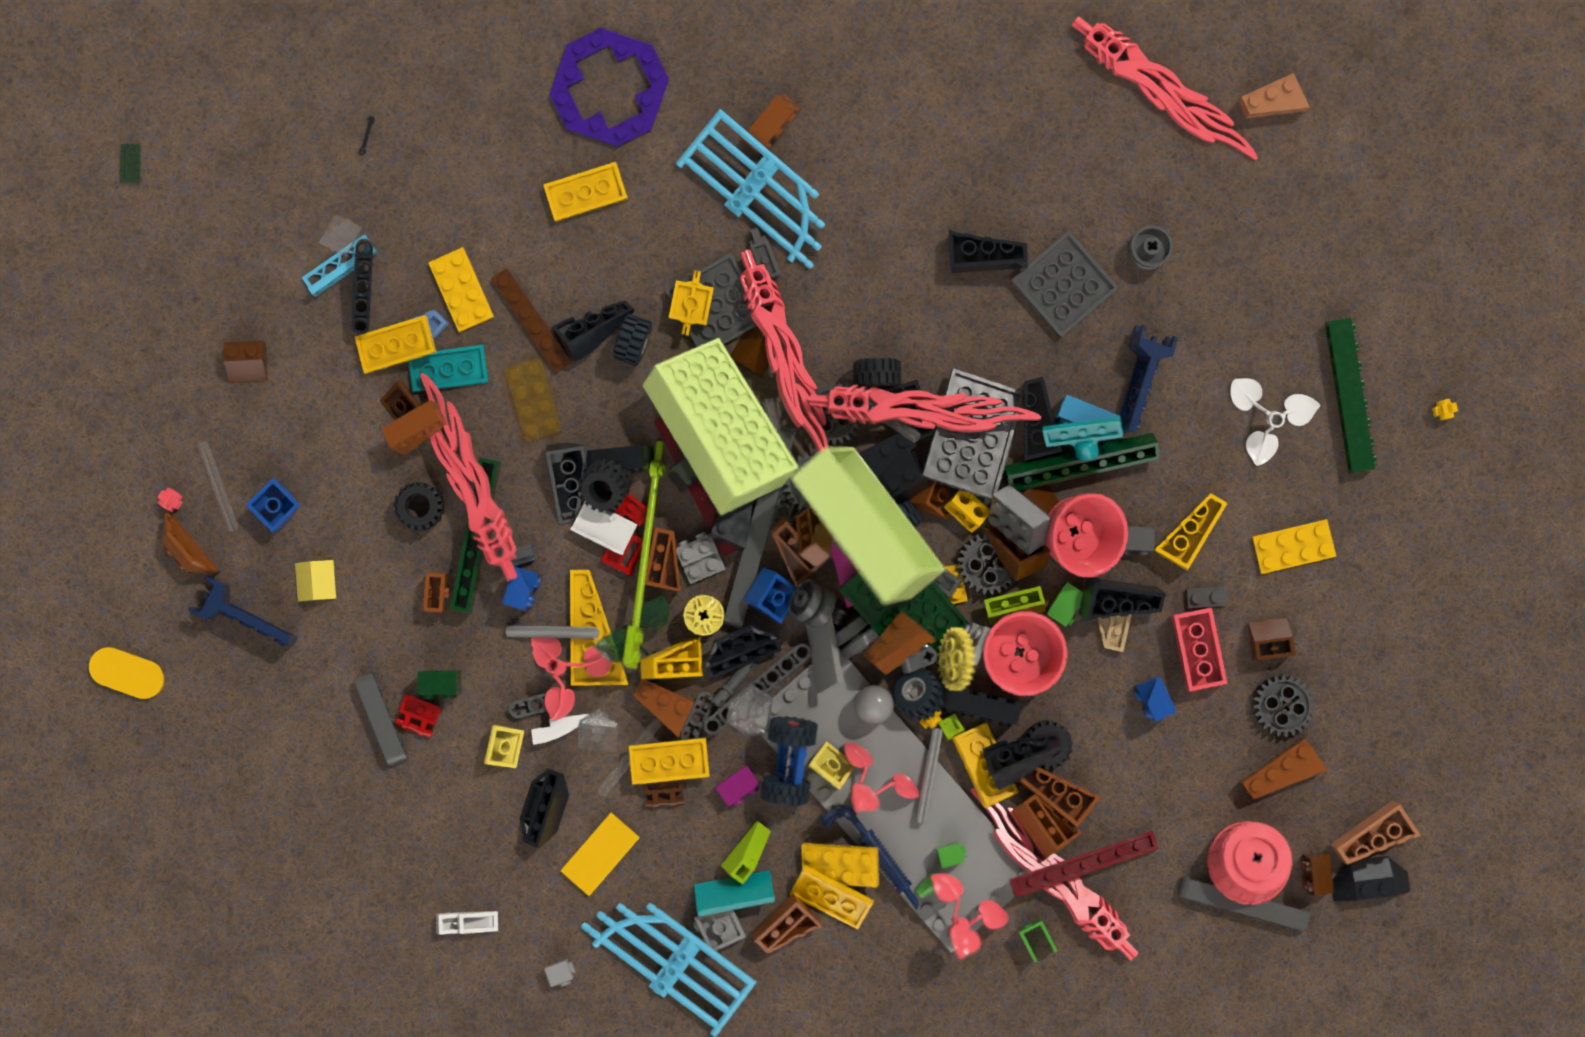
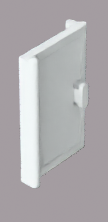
M584 502L570 530L623 555L637 528V524L613 512L606 513L604 510L602 513L598 509L594 511L591 509L592 506H587Z

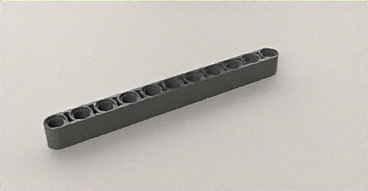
M778 424L776 432L789 453H791L797 429ZM781 487L757 499L748 532L747 546L741 556L723 621L724 626L738 630L742 629L748 608V603L743 600L755 582Z

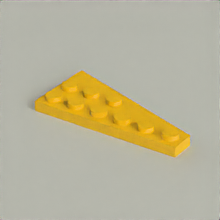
M570 570V627H598L599 629L598 638H571V663H586L584 653L593 646H604L614 652L611 668L602 677L589 675L587 666H571V686L629 685L590 570Z

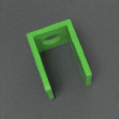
M1040 918L1017 930L1034 963L1037 962V959L1024 933L1039 925L1052 950L1057 952Z

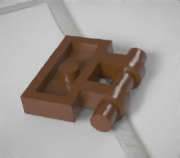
M682 780L645 783L644 795L652 794L653 798L645 800L646 808L653 807L654 809H659L660 806L677 807V805H683L684 797H676V792L683 791ZM658 793H670V798L659 799Z

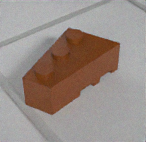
M786 94L777 95L747 132L769 150L772 147L771 142L783 134L784 128L794 121L802 109ZM741 138L751 149H753L757 154H760V152L756 150L752 145H750L745 139Z
M654 527L652 528L645 585L681 592L674 531Z
M901 611L864 656L887 675L906 661L905 658L913 653L917 654L921 651V647L928 642L933 643L936 640Z
M641 679L634 694V697L677 737L680 736L695 701L647 679Z
M1037 794L1012 810L1045 859L1082 833L1079 829L1075 830L1070 826L1067 819L1058 816L1054 809Z

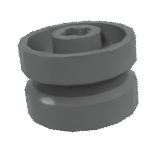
M1155 225L1145 226L1133 235L1128 246L1129 258L1133 264L1140 269L1149 271L1158 269L1165 264L1173 251V242L1169 233L1162 227ZM1151 246L1153 249L1150 251L1147 247Z
M805 579L797 585L791 595L788 605L789 615L812 628H819L827 622L833 612L836 601L835 593L833 590L821 586L811 579Z
M859 616L835 634L837 646L842 645L846 641L848 643L840 651L845 660L855 654H859L879 636L873 628H869L865 632L861 631L868 625V622L862 616Z

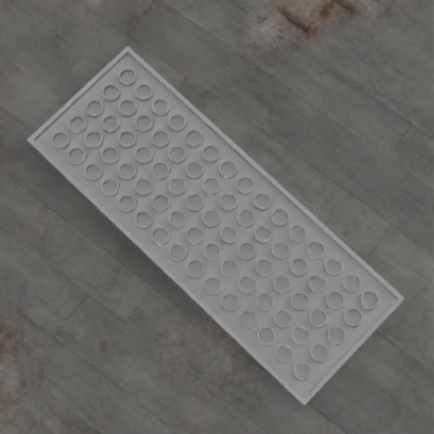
M839 648L838 653L844 681L842 684L824 694H818L813 664H811L748 719L777 754L779 744L773 743L767 738L770 718L789 716L799 719L804 718L818 724L816 744L806 747L807 755L804 763L803 779L811 783L810 792L827 811L831 809L832 805L836 806L838 804H846L855 810L850 800L852 796L851 789L854 784L859 783L863 767H855L840 789L835 787L808 766L826 741L843 755H845L844 743L860 745L869 752L873 764L872 766H867L868 769L862 785L870 787L872 793L893 782L892 777L894 774L901 773L908 776L914 782L919 794H921L928 750L894 711H892L888 719L878 724L867 723L856 714L854 704L857 694L864 687L871 685L849 659L845 660ZM937 761L926 823L916 822L920 796L914 799L902 797L896 793L894 786H890L876 795L879 801V807L876 810L856 812V816L867 831L872 829L875 832L874 836L877 835V838L880 839L879 842H882L881 845H884L883 848L886 847V851H889L888 854H891V857L894 858L893 860L896 861L895 864L898 863V866L901 867L900 870H903L902 873H905L904 876H907V879L912 882L909 888L919 900L918 909H915L904 892H901L900 895L952 953L955 949L948 933V928L953 923L951 918L954 914L956 900L951 903L944 902L936 893H932L922 899L916 892V889L929 874L938 872L939 874L951 875L959 880L964 892L961 896H958L960 903L957 918L963 917L969 923L980 915L978 907L983 901H994L1003 908L1014 898L1009 879L1029 872L1020 867L1007 854L993 833L996 829L995 826ZM844 816L841 819H836L837 823L858 846L864 847V843L861 844L858 840L861 834L852 822L848 821ZM956 842L965 847L967 857H964V863L945 868L941 867L937 847ZM982 919L976 921L968 929L977 931L983 925Z

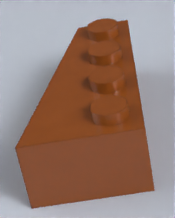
M1301 737L1239 783L1250 798L1256 799L1328 769L1306 738Z
M1039 767L1018 781L1032 795L1037 794L1049 804L1058 816L1067 819L1068 824L1073 828H1077L1101 798Z

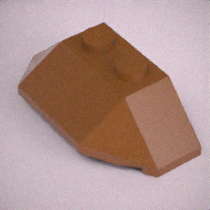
M167 512L164 515L162 543L165 545L164 550L178 560L176 562L178 567L182 571L186 570L188 572L212 574L221 572L174 515Z

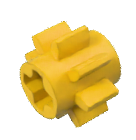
M1450 399L1437 401V407L1432 408L1434 417L1439 416L1440 421L1454 418L1453 412L1458 411L1456 402L1451 403Z
M936 711L934 717L931 718L929 716L928 720L924 721L921 719L919 722L925 729L928 727L933 729L942 721L939 717L942 713Z

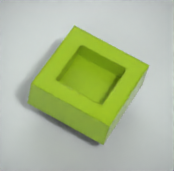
M956 714L939 722V727L943 730L948 741L965 732Z

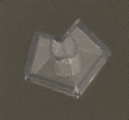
M602 708L579 720L578 748L617 752L620 722H615Z

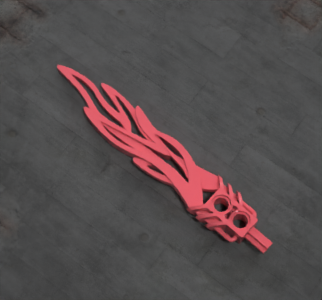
M1079 16L1076 18L1072 26L1086 36L1083 41L1085 49L1096 57L1099 64L1103 62L1104 67L1107 70L1110 67L1112 74L1115 76H1120L1136 83L1151 103L1161 111L1165 109L1178 125L1192 135L1209 143H1214L1215 139L1225 142L1253 160L1257 159L1255 151L1241 135L1208 117L1210 116L1229 126L1234 125L1233 121L1224 112L1207 102L1208 98L1186 88L1169 69L1150 62L1136 43H1130L1131 39L1122 37L1124 35L1122 32L1114 31L1104 23H1097L1093 28ZM1095 34L1100 35L1101 38H1102V41H1101V42L1095 41L1094 38H1093V35H1095ZM1108 46H1114L1117 49V53H1111ZM1126 50L1128 60L1116 62L1122 52ZM1138 71L1150 74L1153 77L1160 80L1159 83L1163 90L1158 85H1156V83H1154L1150 78H1148L1147 76ZM1180 99L1192 104L1205 107L1215 113L1209 112L1207 110L1195 106L1186 108V106ZM1193 115L1197 116L1200 120H1202L1204 123L1211 126L1212 128L1228 133L1231 136L1235 137L1242 143V145L1226 136L1206 129Z
M745 250L740 253L746 269L740 274V280L744 288V301L748 299L746 306L747 309L751 308L750 316L765 337L767 358L772 372H776L777 387L783 405L797 428L801 426L805 428L813 440L818 453L829 447L826 435L821 427L826 424L823 408L809 406L810 395H816L814 390L817 389V386L804 367L799 342L786 324L784 310L786 307L778 292L777 284L771 280L764 264L756 266L751 250ZM771 306L770 312L763 307ZM780 339L782 340V342H783V344H784V347H785L784 350H782V346H781ZM795 378L801 384V386L795 383ZM799 401H800V404H801V406H802V409H803L805 415L807 416L808 420L811 422V424H812V425L814 426V428L816 429L818 435L816 434V432H815V430L813 429V427L810 425V423L807 421V419L804 417L803 413L801 412V408H800V405H799Z
M421 373L420 376L429 400L436 403L433 391L436 394L440 410L447 423L443 428L450 444L441 430L434 433L430 440L438 459L449 472L446 475L452 488L466 504L469 529L475 532L476 536H473V538L479 541L480 544L476 545L483 550L489 564L501 566L507 581L514 580L518 576L511 560L516 558V546L512 540V530L509 527L503 510H500L491 498L488 477L474 457L471 436L468 432H465L455 406L447 401L451 421L450 427L441 392L426 374ZM457 427H458V432H459V442H460V454H461V459H460V457L456 454V451H457V448H458ZM467 478H468L471 482H474V483H475V486H476V489H477V493H478V501H477V498H476V496H475V493H474L473 489L471 488V486H470V484H469ZM487 518L494 521V522L488 524L487 526H485V525H486V522H487ZM493 531H495L496 536H495V538L492 540V539H491V534H492ZM502 548V549H503V555H502L501 557H499V554H498V553H499V550Z
M853 385L850 388L835 387L833 390H830L829 396L810 395L809 406L828 407V414H831L833 418L848 419L852 423H857L856 420L862 424H866V421L870 424H876L884 421L899 420L916 427L934 429L935 426L957 432L990 431L995 429V423L1003 421H1038L1041 419L1040 415L1018 407L1005 406L993 409H974L1000 405L1002 400L982 396L966 397V393L937 396L925 391L915 390L894 394L875 386L867 389L869 386L858 388L859 385ZM868 398H870L875 404H877L869 412ZM836 399H840L843 401L844 404L842 406H837L834 404L833 401ZM860 401L863 406L857 408L853 405V402ZM984 401L980 403L959 407L953 413L944 410L945 408L954 407L960 404ZM913 404L921 410L893 407ZM1000 412H1016V413H1020V414H1014V415H1003V416H998V417H994V418H990V419H984V420L974 419V418L962 416V415H976V416L992 415V414H996V413H1000Z
M972 788V789H971L972 794H973V795L979 800V802L982 804V802H981V800H980V798H979V796H978V794H977L976 789H975V788ZM999 803L993 805L1001 814L1010 832L1023 846L1009 836L992 806L985 808L997 826V829L993 831L996 839L1020 867L1028 872H1032L1064 861V859L1056 854H1052L1045 859L1035 843L1034 845L1041 858L1033 854V844L1024 827L1013 813L1012 808H1008L1007 811L1020 832L1013 825L1003 807ZM1080 877L1066 881L1073 894L1062 882L1043 888L1065 903L1074 922L1077 925H1082L1084 928L1081 929L1084 932L1091 934L1088 935L1090 939H1096L1106 950L1112 951L1118 948L1130 961L1137 956L1138 952L1126 940L1130 934L1127 932L1126 925L1119 919L1118 913L1115 909H1111L1110 904L1105 902L1101 895H1097L1086 888ZM1088 907L1097 908V910L1089 917ZM1098 917L1102 919L1103 926L1098 924ZM1112 931L1115 932L1117 936L1116 940H1114L1111 936Z

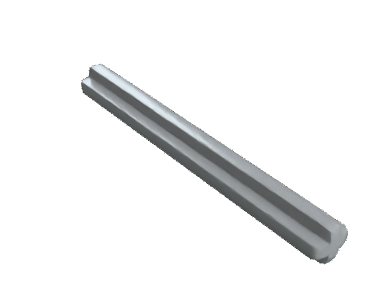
M507 626L506 635L507 637L598 638L599 629L598 627Z
M938 728L932 729L916 815V822L923 824L927 820L943 730Z

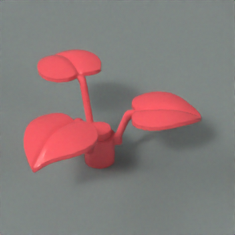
M531 637L532 653L536 663L545 668L547 672L552 673L553 678L561 686V688L552 687L546 693L545 706L550 719L558 720L563 718L572 710L575 704L574 692L570 689H565V685L559 678V675L565 672L567 666H587L589 675L602 677L610 670L614 659V652L604 646H593L584 653L586 663H568L556 659L562 651L561 643L557 638Z
M854 743L843 744L844 753L848 761L858 768L863 767L859 783L854 784L851 789L852 796L850 800L856 812L876 810L879 807L876 795L890 786H894L896 793L902 797L914 799L920 796L914 782L908 776L901 773L894 774L892 777L893 782L872 793L870 787L862 785L868 769L867 766H872L873 764L871 755L860 745Z
M934 874L930 877L934 892L942 901L951 903L956 900L954 914L951 918L953 923L948 928V933L959 959L976 952L981 945L978 934L974 930L968 929L972 924L982 919L985 927L999 929L1008 922L1009 916L999 904L990 900L983 901L979 905L978 911L980 915L969 923L963 917L957 918L960 903L958 896H961L964 892L962 884L958 879L948 874Z

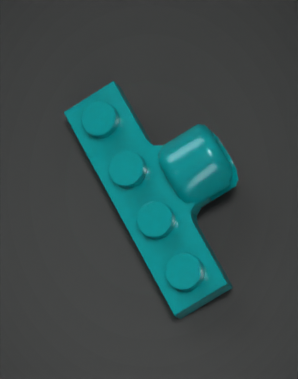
M1120 417L1044 426L1043 434L1046 447L1072 444L1075 448L1076 457L1079 460L1090 461L1099 454L1097 441L1123 437V429Z

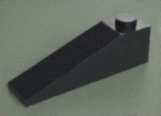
M624 300L603 307L602 313L586 312V318L575 321V318L571 317L551 328L565 353L575 362L595 350L623 323L625 317L628 314H633L635 310Z
M567 442L547 445L546 457L559 524L575 522L580 511V496L582 494L578 492L580 487L578 483L587 468L584 445Z
M1054 732L1036 735L1034 738L1026 740L1024 738H1017V741L1008 743L1006 740L999 741L982 750L991 778L997 788L1001 790L1020 781L1064 747L1059 733Z

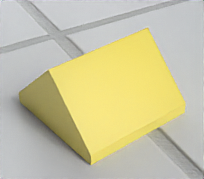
M334 560L295 563L298 602L336 598Z
M496 724L492 725L484 764L516 768L524 730Z
M827 741L808 764V766L838 789L842 787L856 767L848 761L845 755Z

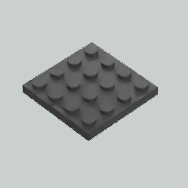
M1070 231L1066 232L1031 262L1028 268H1024L1011 280L1060 338L1119 289Z
M732 253L699 270L702 272L699 283L704 286L713 287L714 291L707 326L694 324L690 327L689 334L697 347L717 338L725 345L752 328L757 327L750 316L751 308L747 309L746 306L748 299L744 301L743 298L744 288L740 280V274L743 272ZM693 274L681 281H692ZM675 284L665 289L671 302Z

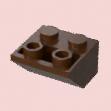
M1287 617L1248 622L1253 660L1258 661L1296 655L1293 635Z
M1327 852L1303 854L1304 859H1301V869L1305 871L1306 877L1303 879L1304 890H1307V893L1314 897L1334 893L1330 854Z

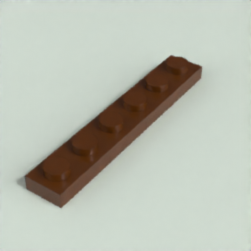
M504 269L491 278L554 371L557 373L572 363L508 269Z

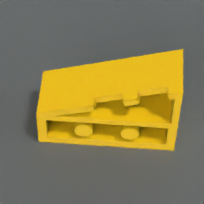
M701 637L683 640L641 659V679L703 676Z

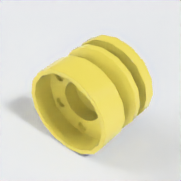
M707 595L696 596L691 599L686 605L683 614L688 629L702 636L717 632L723 625L725 618L724 608L721 603L714 597ZM707 610L709 618L703 621L700 620L701 616L699 613Z

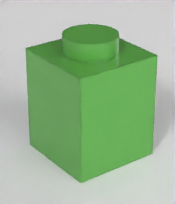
M959 842L936 848L942 868L964 863V857H967L965 847L961 846Z

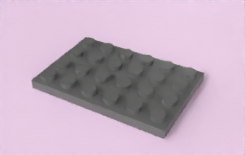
M954 368L951 370L944 396L966 393V397L982 396L1002 400L1000 405L974 409H993L1005 406L1021 408L1024 392ZM984 401L960 404L954 407L945 408L944 410L953 413L959 407L980 403ZM1000 412V413H996V414H992V415H982V416L962 415V416H966V417H970V418H974V419L984 420V419H990V418H994V417H998V416L1014 415V414H1019V413H1016V412ZM1017 420L995 423L996 427L994 430L983 432H957L935 426L923 468V476L928 480L992 500L993 494L998 492Z

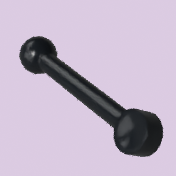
M372 116L367 118L368 127L362 147L359 149L361 155L366 153L365 148L371 126L375 122V118Z

